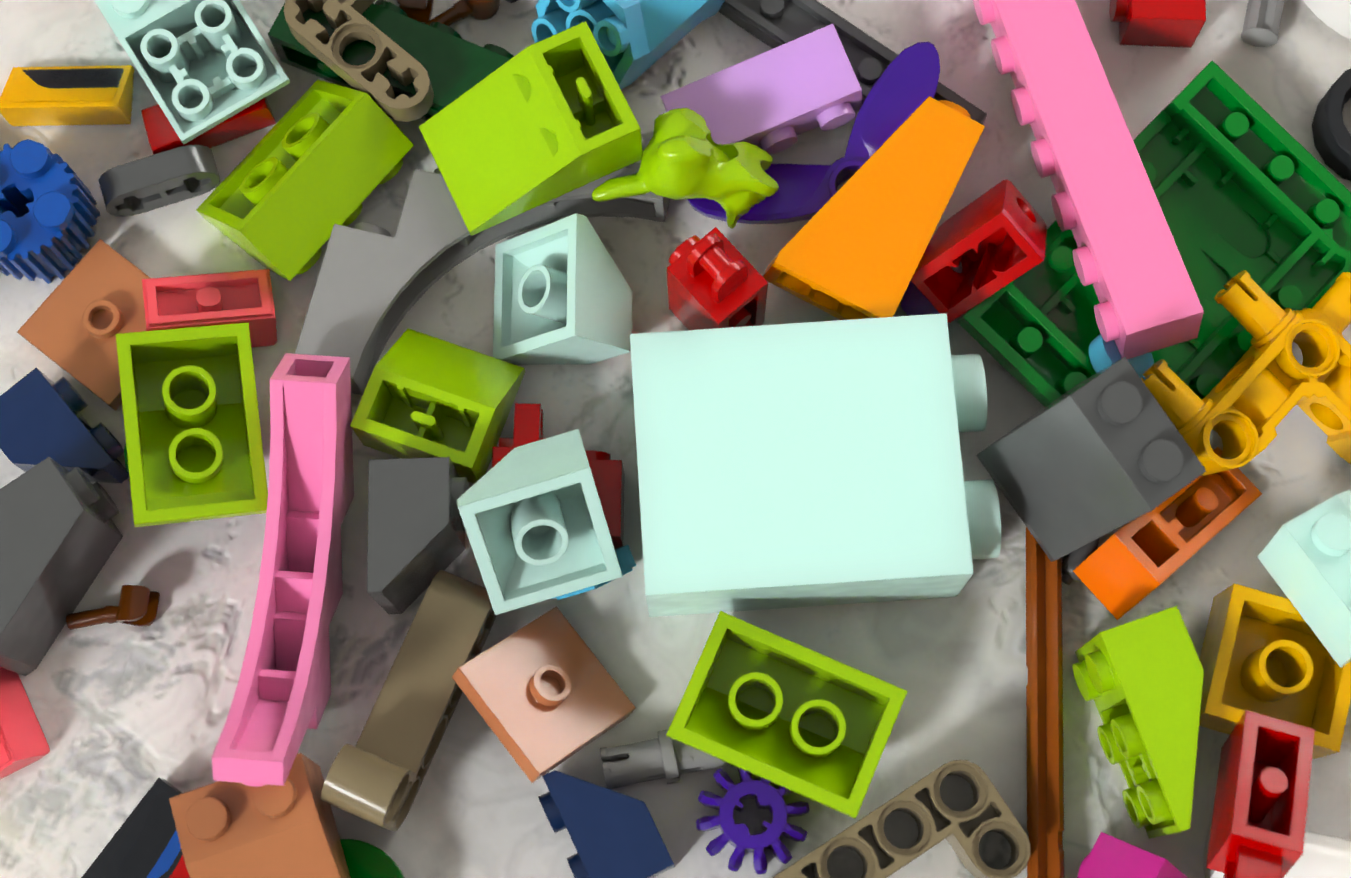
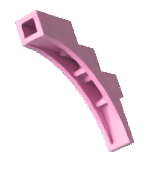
M285 353L269 379L271 428L269 487L260 577L250 635L239 681L226 723L212 755L213 781L240 782L253 787L264 785L284 786L306 730L318 728L331 695L329 625L343 594L341 524L354 498L352 428L350 427L352 422L350 357Z

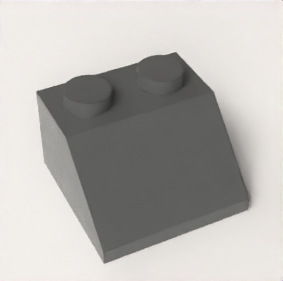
M449 457L369 460L367 593L388 614H402L429 587L435 575L440 570H445L465 550L466 529L457 506V499L469 489L467 477H460Z

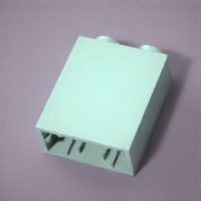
M947 313L630 334L645 595L649 617L957 597L974 574L973 559L999 557L1001 549V516L995 483L992 479L964 481L959 433L984 431L986 428L987 386L984 365L980 354L951 355Z

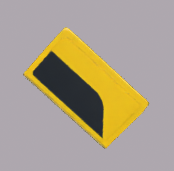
M132 65L13 67L0 97V113L11 126L131 124L134 68Z

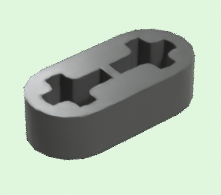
M186 145L111 168L103 173L98 181L107 212L115 216H132L205 194L217 187L220 177L210 148L203 145Z

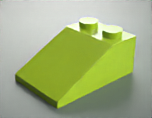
M249 323L116 334L134 526L144 527L267 513L268 489Z

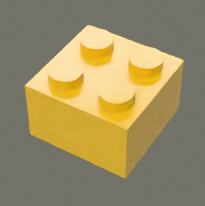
M1235 583L1214 596L1199 658L1204 669L1199 726L1230 735L1244 712L1248 710L1315 729L1312 759L1340 752L1351 700V662L1340 668L1287 598Z

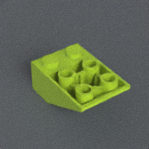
M586 21L526 47L419 126L471 236L640 161L643 154L641 128Z
M1177 606L1098 633L1075 651L1078 662L1073 664V674L1080 693L1086 701L1094 699L1103 725L1098 726L1097 733L1104 754L1112 765L1119 763L1129 787L1122 792L1128 815L1136 828H1145L1149 839L1190 829L1204 669Z

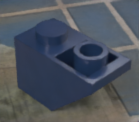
M35 368L0 396V449L14 465L24 472L46 458L51 457L68 471L78 467L90 482L122 484L129 478L126 468L117 459L124 454V447L103 423L100 422L94 428L90 426L80 414L88 404L66 378L61 377L54 383L38 368Z
M556 770L542 776L549 792L538 798L547 819L555 833L565 828L567 829L578 852L567 858L575 878H654L675 867L644 801Z

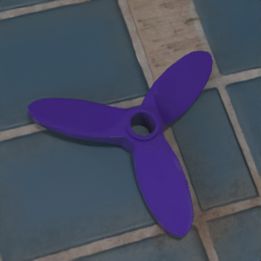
M919 42L904 49L885 69L873 85L856 116L844 157L836 160L832 165L771 164L769 169L764 171L777 182L779 186L778 191L772 196H766L764 201L755 204L748 213L739 218L737 223L778 224L811 219L837 192V187L843 181L850 179L929 96L935 97L940 75L939 54L934 44ZM705 198L687 199L692 208L708 218L727 221L726 212L718 202ZM910 281L899 304L908 316L940 314Z

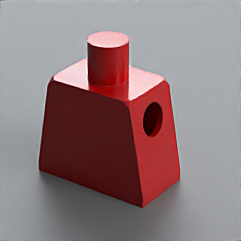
M1007 179L1003 180L947 219L937 229L911 281L940 314L947 313V322L951 323L1044 261L1047 225L1013 183ZM961 261L962 272L957 273L951 267L958 268Z

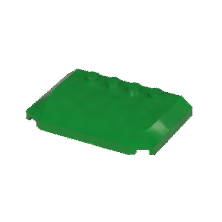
M1213 60L1133 140L1204 311L1198 338L1151 353L1154 363L1164 359L1168 366L1200 399L1205 398L1252 346L1251 340L1253 336L1221 304L1214 300L1215 295L1220 290H1227L1224 285L1239 272L1246 270L1250 277L1283 310L1286 308L1302 310L1303 308H1312L1330 289L1342 272L1351 273V192ZM1057 220L1047 228L1044 261L967 311L957 321L1044 407L1080 382L1096 374L1089 358V345L1100 334L1094 313V305L1100 304L1093 284L1083 286L1078 277L1072 254L1073 249L1078 248L1071 229L1062 231Z

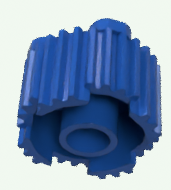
M29 139L18 142L14 148L9 144H4L3 151H0V271L6 276L12 274L18 280L25 276L28 280L34 281L37 277L49 284L52 283L53 276L57 275L60 279H64L65 271H72L78 260L83 257L80 250L82 248L89 249L90 244L86 240L89 237L95 236L91 226L93 227L97 224L96 218L100 216V212L95 207L97 202L91 195V192L70 166L57 153L53 155L43 144Z

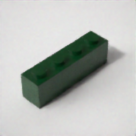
M377 0L361 14L420 62L427 70L434 98L429 111L419 118L424 121L430 119L514 57L510 52L497 45L485 44L484 47L463 40L457 31L445 24L431 22L427 25L409 18L400 7L385 0ZM283 5L268 33L280 61L337 85L354 89L295 39L285 20ZM307 9L302 14L306 22L314 19L325 27L329 37L334 33L335 29L329 25L323 9L318 13ZM366 40L353 41L343 51L342 59L350 65L359 66L365 64L374 56L376 47L373 43ZM387 67L383 76L389 80L395 98L400 94H405L409 98L416 95L413 82L408 86L401 85L391 76Z

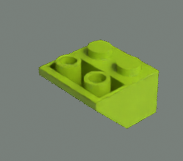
M408 328L374 367L350 427L364 446L401 459L449 457L460 477H467L468 482L475 484L487 472L492 459L493 446L498 444L526 371L523 367Z

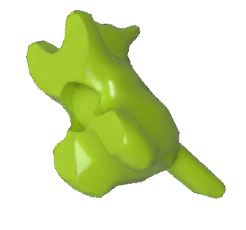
M677 108L659 115L654 120L653 137L643 151L639 171L635 174L608 179L595 188L591 195L592 199L596 202L643 195L649 192L675 200L710 199L718 202L725 210L728 227L732 229L735 228L737 221L742 215L748 213L755 204L764 201L766 196L774 195L778 191L779 186L764 171L769 169L773 158L766 151L748 142L716 144L712 140L711 131L707 128L706 121L702 116L688 108Z

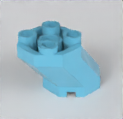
M538 0L536 4L538 18L534 20L531 30L534 42L537 43L586 21L620 89H623L638 79L700 22L716 15L725 0Z

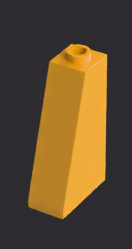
M929 96L780 250L766 268L763 278L840 320L893 317L985 126L971 119L968 111L962 106L947 100L938 101Z

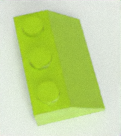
M317 79L196 211L266 269L291 281L296 275L308 271L318 261L322 253L321 247L330 238L334 224L350 225L361 213L363 208L362 202L378 185L388 182L400 171L403 165L402 158L414 144L366 92Z
M720 611L666 736L856 819L908 691Z

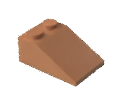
M299 753L295 757L284 786L264 785L253 787L240 782L218 781L169 798L184 862L190 878H351L331 805L321 800L324 779L320 766L302 753Z

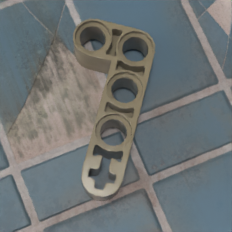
M440 570L435 575L425 593L356 746L349 743L345 744L329 769L321 791V800L382 828L394 832L400 828L408 815L463 693L452 676L458 667L481 653L497 615L494 613L485 587L445 570Z
M953 760L943 764L773 878H808L801 873V870L808 865H812L816 878H831L827 870V861L830 854L838 848H849L860 856L863 862L861 878H887L944 839H947L965 868L974 877L1013 878L1018 876L1027 866L1030 858V842L1026 832L987 774L978 765L967 760ZM957 775L964 778L970 784L973 791V800L966 811H955L943 802L940 796V785L946 776ZM903 811L910 814L916 821L918 837L911 848L900 849L893 846L887 840L884 833V822L891 812ZM986 832H997L1003 835L1011 847L1009 862L1001 870L988 867L980 857L979 843Z

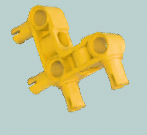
M1243 270L1224 285L1227 290H1220L1215 295L1214 300L1221 304L1253 336L1251 340L1252 346L1205 398L1200 399L1168 366L1164 359L1154 363L1142 374L1146 379L1141 378V380L1206 469V472L1202 474L1203 476L1243 467L1277 436L1275 427L1295 405H1298L1328 436L1326 443L1341 458L1351 464V345L1342 335V332L1351 323V273L1342 272L1336 278L1335 283L1312 308H1303L1302 310L1286 308L1283 310L1250 277V274ZM1292 342H1295L1302 351V365L1293 356ZM1212 429L1222 439L1223 451L1221 457L1215 454L1210 445L1209 438Z

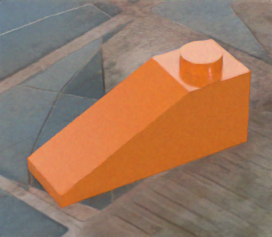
M1219 447L1215 448L1213 451L1221 457L1222 450ZM1239 468L1205 476L1201 475L1152 511L1121 527L1077 566L1073 572L1118 620L1161 585L1262 493Z

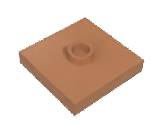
M100 239L17 333L116 411L122 404L116 334L146 331L142 279L151 278Z
M557 606L461 665L452 676L453 680L532 783L628 718L636 709Z

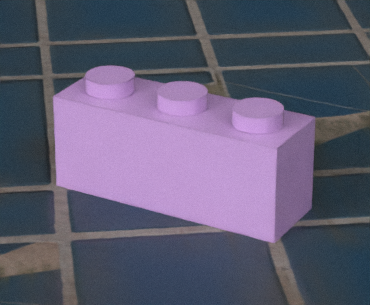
M830 24L661 96L666 112L677 108H688L702 116L706 121L707 128L711 131L712 140L716 144L748 142L760 147L771 155L793 146L798 141L797 136L820 126L822 131H829L850 122L855 117V111L860 110L862 106V89L834 24Z

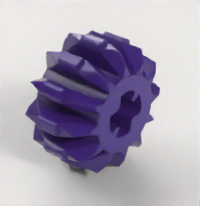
M738 768V774L741 782L736 785L727 772L723 769H718L713 774V778L716 784L726 793L725 796L722 798L710 791H701L698 797V801L704 806L719 810V815L703 816L696 820L698 831L706 832L718 828L721 829L722 834L707 845L706 851L708 854L715 856L730 843L735 847V850L729 859L728 869L733 872H737L740 869L744 852L746 851L753 852V867L756 874H765L767 872V860L764 849L768 847L778 861L782 864H787L792 859V855L778 838L780 835H783L796 842L805 841L807 831L800 826L786 822L787 817H800L809 812V804L804 801L785 804L783 798L793 793V791L781 786L775 789L770 785V781L763 778L760 781L752 780V773ZM755 799L758 809H769L771 824L763 821L761 825L765 832L758 835H750L746 824H735L733 811L735 809L742 812L744 805L741 801Z

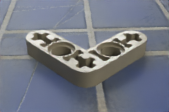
M285 0L283 10L285 20L295 39L354 89L366 92L388 117L396 121L410 122L418 120L429 111L433 104L434 92L427 70L420 62L361 15L375 0ZM310 9L318 13L323 9L329 25L335 29L332 36L329 37L326 28L316 20L310 19L306 22L302 15L304 11ZM366 40L373 43L376 47L372 59L359 66L344 62L342 56L347 45L353 41ZM387 67L391 76L401 85L408 86L413 82L416 95L409 98L405 94H400L395 98L389 80L383 76Z

